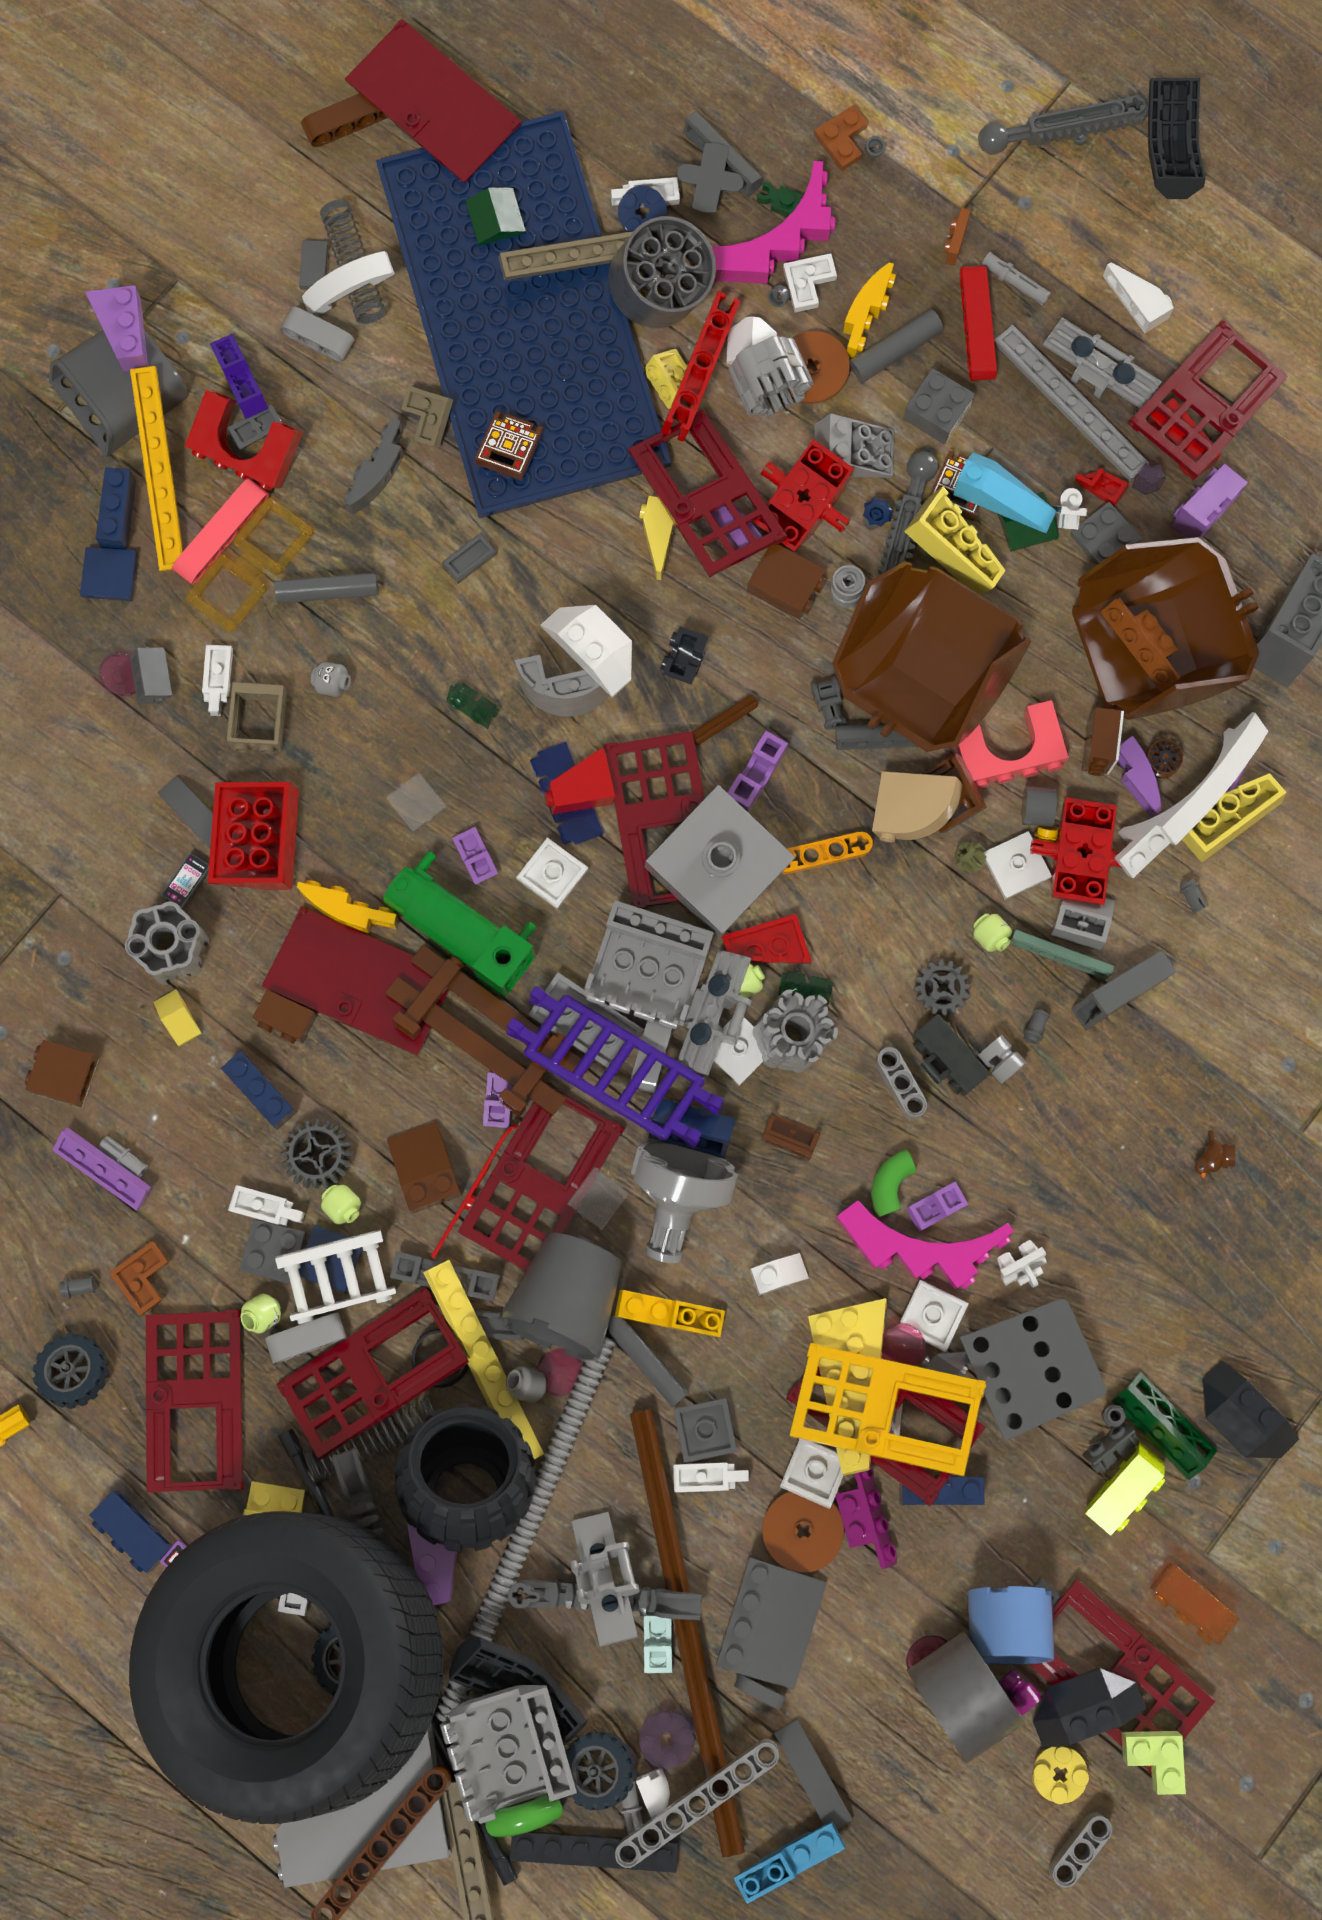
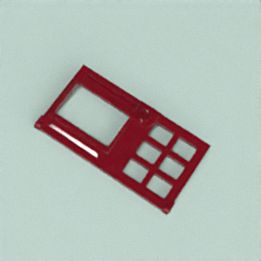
M1220 321L1212 333L1147 403L1128 420V425L1136 432H1141L1193 477L1197 478L1288 376L1236 334L1228 323ZM1231 344L1264 370L1232 406L1228 405L1199 381ZM1170 392L1184 402L1176 413H1173L1161 403ZM1188 408L1193 409L1203 418L1194 429L1180 418ZM1154 410H1157L1168 420L1159 431L1145 421ZM1208 423L1222 433L1214 444L1209 443L1199 434ZM1173 425L1187 435L1178 447L1164 436ZM1191 441H1194L1206 451L1197 462L1183 452Z
M702 409L696 412L689 432L717 473L718 479L683 496L652 448L678 436L681 431L679 428L683 422L670 427V430H672L670 435L660 432L629 448L628 452L710 578L774 544L778 545L785 541L788 536L709 419L705 410ZM746 495L756 510L741 517L732 502ZM725 506L734 522L720 528L711 513ZM704 517L713 532L698 539L689 524ZM762 518L771 533L756 539L747 524ZM740 529L749 544L734 550L725 535ZM719 540L728 555L713 562L704 546Z
M689 731L618 744L617 742L604 744L603 749H605L615 792L614 805L632 901L631 906L645 909L648 906L677 902L679 900L673 894L654 896L651 873L644 868L648 856L643 830L681 824L705 799L693 732ZM683 744L687 765L670 768L666 747ZM659 748L663 769L645 772L641 751ZM634 752L638 773L620 776L617 755ZM689 773L692 794L674 796L671 775ZM664 777L668 798L650 800L646 780ZM640 781L643 802L626 805L622 784Z
M561 1093L559 1094L566 1098L563 1103L564 1106L598 1124L565 1184L562 1185L525 1164L552 1117L550 1113L533 1102L458 1230V1233L525 1272L531 1261L518 1255L529 1234L541 1241L545 1240L547 1235L533 1228L543 1209L547 1208L561 1216L552 1233L564 1234L619 1136L625 1130L622 1125L605 1119ZM500 1182L516 1191L505 1211L489 1203ZM522 1195L538 1203L527 1224L511 1215ZM484 1209L501 1217L490 1237L473 1229ZM507 1221L523 1230L512 1250L496 1242Z
M424 1287L276 1385L281 1394L286 1398L317 1458L321 1460L469 1363V1360L434 1303L430 1290ZM431 1313L449 1346L388 1385L370 1351L423 1316ZM340 1358L346 1371L326 1383L320 1370ZM314 1376L320 1388L300 1401L294 1387ZM351 1379L357 1392L338 1404L332 1394V1390ZM325 1396L331 1409L311 1421L305 1408ZM363 1399L369 1413L349 1425L343 1412ZM336 1417L342 1430L325 1442H322L316 1430Z
M241 1310L146 1315L147 1493L212 1489L239 1491L244 1489L242 1468ZM211 1323H229L228 1347H211ZM185 1324H203L202 1348H184ZM159 1325H176V1349H158ZM211 1354H230L229 1378H211ZM185 1355H203V1379H184ZM177 1356V1380L158 1381V1357ZM216 1407L217 1481L171 1483L170 1409Z
M882 1352L881 1359L896 1362ZM818 1366V1370H817L816 1376H819V1375H820L819 1366ZM803 1378L786 1397V1400L796 1406ZM899 1389L894 1414L906 1399L963 1441L968 1418L966 1412L948 1399ZM808 1409V1415L828 1428L830 1419L828 1413ZM976 1421L971 1448L986 1428L978 1421ZM871 1456V1462L921 1498L928 1506L934 1503L939 1496L940 1490L952 1475L942 1472L936 1479L920 1466Z
M1076 1579L1052 1607L1053 1621L1069 1604L1124 1652L1109 1671L1135 1681L1137 1686L1140 1685L1156 1699V1702L1145 1715L1140 1713L1135 1716L1139 1722L1131 1732H1142L1146 1727L1150 1731H1161L1151 1720L1162 1707H1165L1181 1721L1174 1731H1178L1184 1740L1215 1703V1700ZM1055 1653L1054 1661L1029 1664L1051 1685L1078 1676ZM1155 1664L1174 1679L1163 1694H1160L1144 1680V1677ZM1180 1686L1198 1700V1703L1187 1716L1168 1701ZM1118 1728L1106 1731L1122 1747V1731ZM1144 1766L1152 1775L1151 1766Z

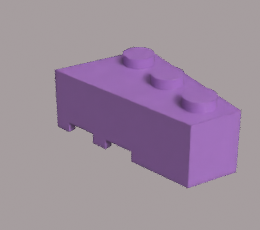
M136 286L86 291L87 298L123 372L130 371V369L148 367L142 303Z
M1226 464L1219 470L1214 468L1205 479L1207 482L1202 487L1198 486L1190 495V500L1185 505L1182 504L1173 516L1176 519L1172 527L1184 537H1199L1201 539L1246 487L1248 482Z

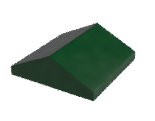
M487 188L465 200L478 246L526 234L513 188Z
M1044 492L1037 493L1041 499L1050 505ZM998 514L1010 552L1059 538L1055 517L1047 533H1044Z

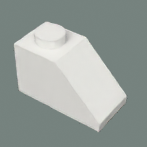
M800 1253L750 1269L758 1296L809 1279Z

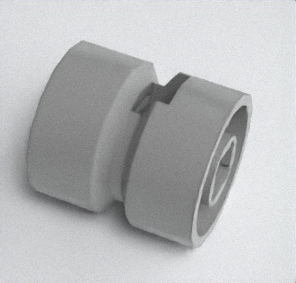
M844 565L835 571L832 578L830 596L836 605L842 608H850L858 604L865 586L863 572L853 565Z
M1003 1035L993 1041L977 1056L986 1068H992L991 1074L1000 1084H1003L1027 1063L1018 1052L1011 1051L1012 1045Z

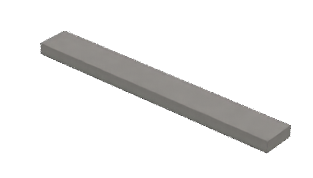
M1011 325L994 340L997 348L1130 482L1148 467L1149 462L1014 325Z

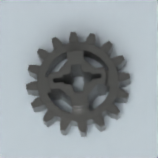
M939 960L936 967L930 962L928 964V971L924 968L920 970V974L923 977L915 978L914 982L920 985L913 989V992L920 993L916 1002L923 1001L925 1004L922 1010L925 1011L931 1008L932 1016L937 1011H940L941 1016L945 1017L948 1010L954 1015L956 1014V1006L962 1009L965 1006L962 1000H968L970 997L965 991L970 990L971 985L964 983L969 976L968 974L960 975L961 966L956 969L952 968L953 961L944 966L943 960ZM944 972L948 973V975L938 976L936 973ZM955 981H957L959 985V994H957L958 992L954 990ZM926 982H927V985L930 987V995H929V996H927L926 991H925V983H926ZM945 984L947 986L946 990L941 993L938 992V987ZM937 1001H946L948 1004H947V1005H940V1004H936V1002H937Z

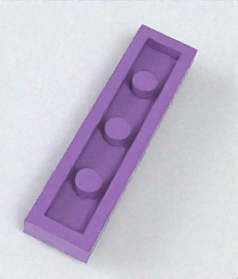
M68 1127L61 1131L52 1151L136 1211L142 1207L152 1188Z

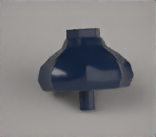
M874 497L871 501L864 503L865 510L863 516L868 519L870 525L882 527L886 522L891 521L893 508L886 499Z

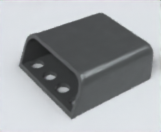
M144 329L148 367L156 366L163 415H165L188 397V391L179 373ZM103 330L51 362L49 383L106 458L139 434L130 371L123 372ZM67 378L73 387H63V379ZM79 396L86 402V406L81 407L76 404ZM95 414L101 424H91V416Z
M1066 1299L1056 1300L960 1337L977 1379L986 1381L984 1395L1005 1442L1106 1394V1386Z

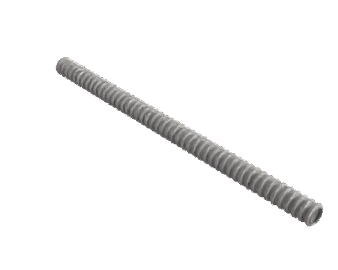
M605 1337L600 1359L598 1361L584 1360L586 1363L580 1368L582 1372L577 1375L579 1378L578 1382H574L576 1387L574 1390L571 1389L570 1393H572V1396L567 1399L569 1401L568 1406H564V1409H566L565 1413H561L562 1420L557 1422L559 1427L554 1430V1433H556L555 1437H551L552 1444L547 1446L549 1451L544 1453L546 1458L540 1463L542 1468L537 1470L539 1475L536 1477L533 1501L526 1516L518 1522L515 1532L510 1534L512 1539L511 1541L508 1540L507 1544L509 1546L503 1551L505 1556L500 1558L502 1561L501 1565H497L499 1570L493 1575L495 1579L490 1582L492 1587L487 1589L488 1596L484 1597L483 1601L485 1603L480 1606L481 1613L476 1615L478 1620L473 1622L475 1627L473 1630H470L469 1633L471 1635L481 1637L490 1642L493 1640L491 1636L496 1633L494 1628L499 1626L500 1622H498V1619L502 1618L503 1614L501 1612L506 1609L505 1602H509L508 1591L512 1585L517 1583L515 1578L520 1576L518 1571L523 1568L522 1561L527 1559L525 1554L530 1552V1549H528L529 1545H533L532 1538L537 1535L535 1530L540 1528L538 1523L543 1521L542 1514L547 1511L545 1506L550 1504L548 1499L553 1497L552 1490L557 1487L555 1485L556 1480H560L558 1475L563 1473L562 1466L566 1465L567 1461L565 1459L570 1456L568 1451L573 1449L571 1444L577 1439L575 1437L576 1433L580 1432L578 1429L579 1425H583L581 1420L587 1415L585 1413L586 1409L589 1410L590 1408L588 1405L589 1401H593L591 1396L593 1393L596 1394L595 1387L599 1386L600 1382L598 1380L603 1377V1374H601L602 1370H606L604 1365L610 1360L608 1358L609 1354L612 1355L613 1353L611 1350L612 1346H616L615 1341ZM449 1680L450 1687H446L445 1691L447 1694L442 1696L444 1701L438 1706L440 1708L439 1712L436 1711L435 1713L437 1719L442 1722L446 1721L445 1714L462 1704L464 1700H468L469 1696L467 1693L471 1692L472 1688Z

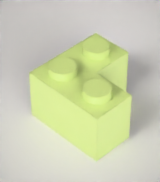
M1178 1731L1122 1732L1123 1761L1127 1766H1151L1152 1786L1157 1795L1186 1794L1183 1738Z

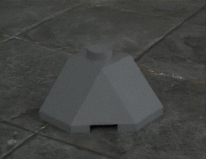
M966 1351L935 1354L931 1358L926 1356L918 1367L963 1377L969 1369L967 1365L970 1360Z

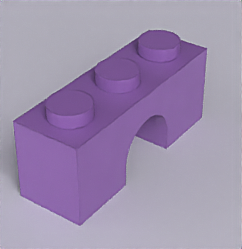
M765 731L755 747L742 774L739 773L727 792L748 813L787 752L788 743L768 731Z

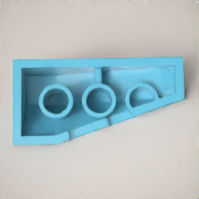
M974 452L967 459L953 494L1044 533H1047L1056 513L1053 507L996 461Z

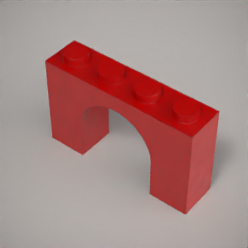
M206 390L185 447L191 449V454L201 459L208 457L214 460L213 464L219 468L227 470L229 467L235 470V475L240 478H252L258 481V485L266 490L271 491L272 488H281L303 432L285 423L272 421L260 452L250 459H242L230 449L226 438L227 426L237 401L217 391Z

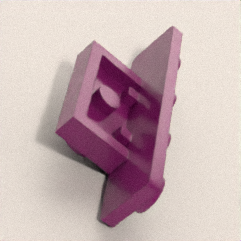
M870 1464V1470L854 1473L858 1485L857 1489L841 1492L835 1496L850 1548L874 1543L880 1567L885 1569L897 1564V1552L895 1546L891 1543L888 1532L889 1523L883 1515L881 1495L876 1490L873 1479L874 1470Z

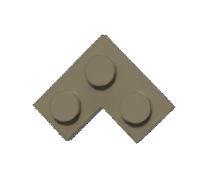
M411 386L407 387L401 410L421 416L414 441L436 448L440 447L453 399Z

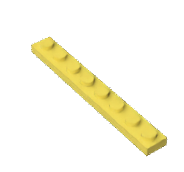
M450 1260L423 1272L453 1335L469 1360L467 1364L488 1407L498 1411L502 1419L506 1417L510 1419L520 1429L524 1442L527 1441L531 1448L534 1459L544 1455L519 1401L513 1399L509 1394L506 1386L507 1377Z

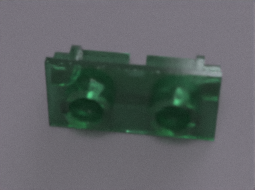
M457 682L454 686L451 685L446 702L454 709L466 714L475 723L488 729L492 717L495 718L500 711L497 709V705L483 696L478 701H475L474 699L478 696V693L465 683L460 684Z
M789 970L787 973L782 972L778 995H781L786 990H792V996L798 992L803 996V999L813 995L816 998L820 995L826 999L827 1005H829L833 982H830L828 978L811 976L810 982L805 983L806 974Z

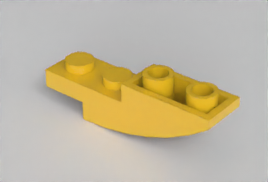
M893 263L886 264L867 281L849 309L843 333L851 335L847 346V353L850 359L856 357L858 351L863 352L866 337L862 336L865 329H870L872 319H878L881 310L886 311L890 297L886 295L888 288H893L896 274L892 273Z
M306 880V883L298 882L297 884L300 893L316 909L336 922L368 934L371 924L397 929L399 919L396 914H393L394 910L379 907L378 910L368 908V904L358 901L350 904L351 897L349 893H346V889L342 887L331 886V889L321 887L320 883Z
M619 1290L614 1317L721 1337L725 1311Z

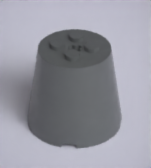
M548 1233L500 1313L498 1320H501L502 1325L510 1331L542 1347L550 1349L554 1345L565 1349L564 1354L586 1361H598L605 1341L622 1262L610 1251L592 1244L590 1240L584 1237H573L562 1233Z

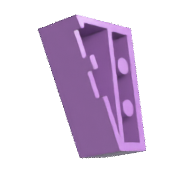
M407 1524L414 1568L426 1587L433 1605L451 1601L458 1552L448 1551L445 1545L439 1543L436 1545L429 1543L420 1537L417 1533V1528Z

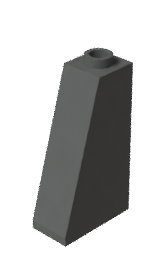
M1161 950L1095 990L1071 1010L1085 1031L1164 982L1177 971L1173 967L1170 958Z

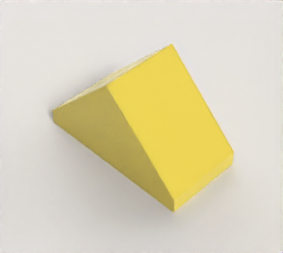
M177 989L154 1001L161 1021L179 1047L202 1034Z

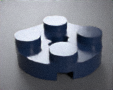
M635 186L622 196L617 209L618 219L628 232H633L642 223L650 219L667 216V206L664 198L657 190L649 186ZM639 204H644L645 208H649V213H646V218L641 219V216L635 213V210L639 209Z

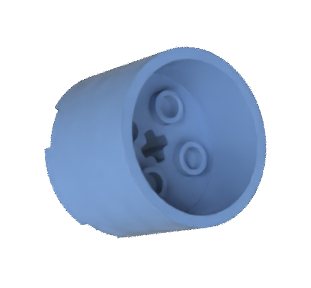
M1022 1586L994 1588L993 1591H990L989 1587H983L968 1591L969 1639L985 1663L1037 1664L1054 1661L1051 1591H1045L1044 1588Z

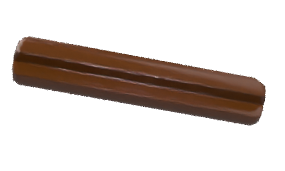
M753 695L745 697L692 731L694 743L700 745L758 707L756 698Z

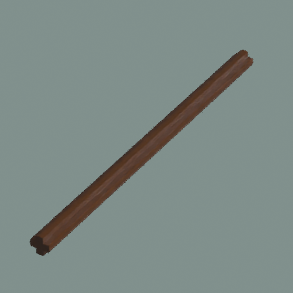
M652 1409L630 1413L666 1590L690 1593ZM673 1619L702 1763L707 1779L726 1765L700 1636L696 1620ZM716 1780L713 1783V1788L717 1793H725L729 1789L728 1784L724 1780ZM732 1796L713 1810L722 1857L740 1855L745 1852Z

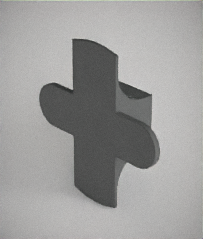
M705 143L700 166L682 164L678 168L677 175L680 181L696 185L692 208L701 212L715 213L722 190L738 192L742 189L744 184L742 176L725 171L728 147L718 143Z

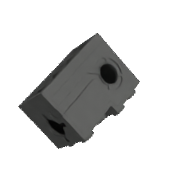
M1313 553L1291 579L1271 616L1255 640L1259 655L1254 668L1287 688L1314 658L1322 644V558Z

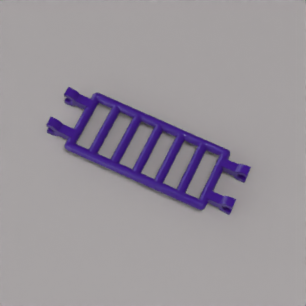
M535 986L530 993L531 998L529 1002L550 1012L537 1033L535 1034L525 1028L514 1018L507 1025V1035L527 1044L524 1055L661 1140H667L671 1133H673L695 1149L702 1133L694 1128H689L679 1121L693 1100L705 1106L714 1115L718 1114L724 1102V1099L719 1096L710 1094L702 1089L705 1083L704 1077L571 996L563 995L557 1001L547 995L541 988ZM569 1007L579 1013L580 1017L549 1059L539 1053L537 1049L565 1009ZM590 1020L603 1029L574 1071L570 1072L559 1065V1063ZM613 1034L625 1041V1043L597 1084L593 1086L582 1079V1076L608 1038ZM635 1047L646 1054L647 1057L618 1100H616L604 1091ZM658 1061L670 1070L639 1114L626 1105L655 1062ZM678 1075H681L691 1081L692 1084L662 1128L649 1120V1118Z

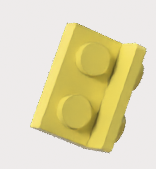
M676 349L653 355L644 368L647 378L651 381L668 409L672 405L687 367Z
M252 1481L247 1508L244 1509L243 1515L270 1511L302 1513L306 1490Z

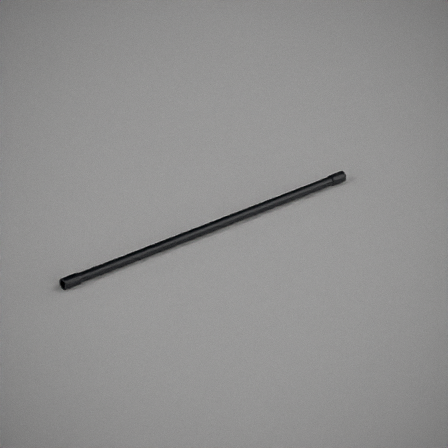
M293 1428L280 1434L278 1437L288 1457L292 1460L318 1514L335 1516L319 1483L315 1482L310 1473L303 1448ZM434 1713L432 1727L436 1749L445 1767L451 1772L453 1781L456 1780L454 1775L460 1770L454 1771L452 1769L447 1748L451 1745L445 1744L440 1723ZM476 1821L477 1830L492 1858L493 1866L503 1885L505 1886L518 1878V1875L508 1855L503 1851L497 1837H493L487 1832L485 1823L480 1824L479 1821Z

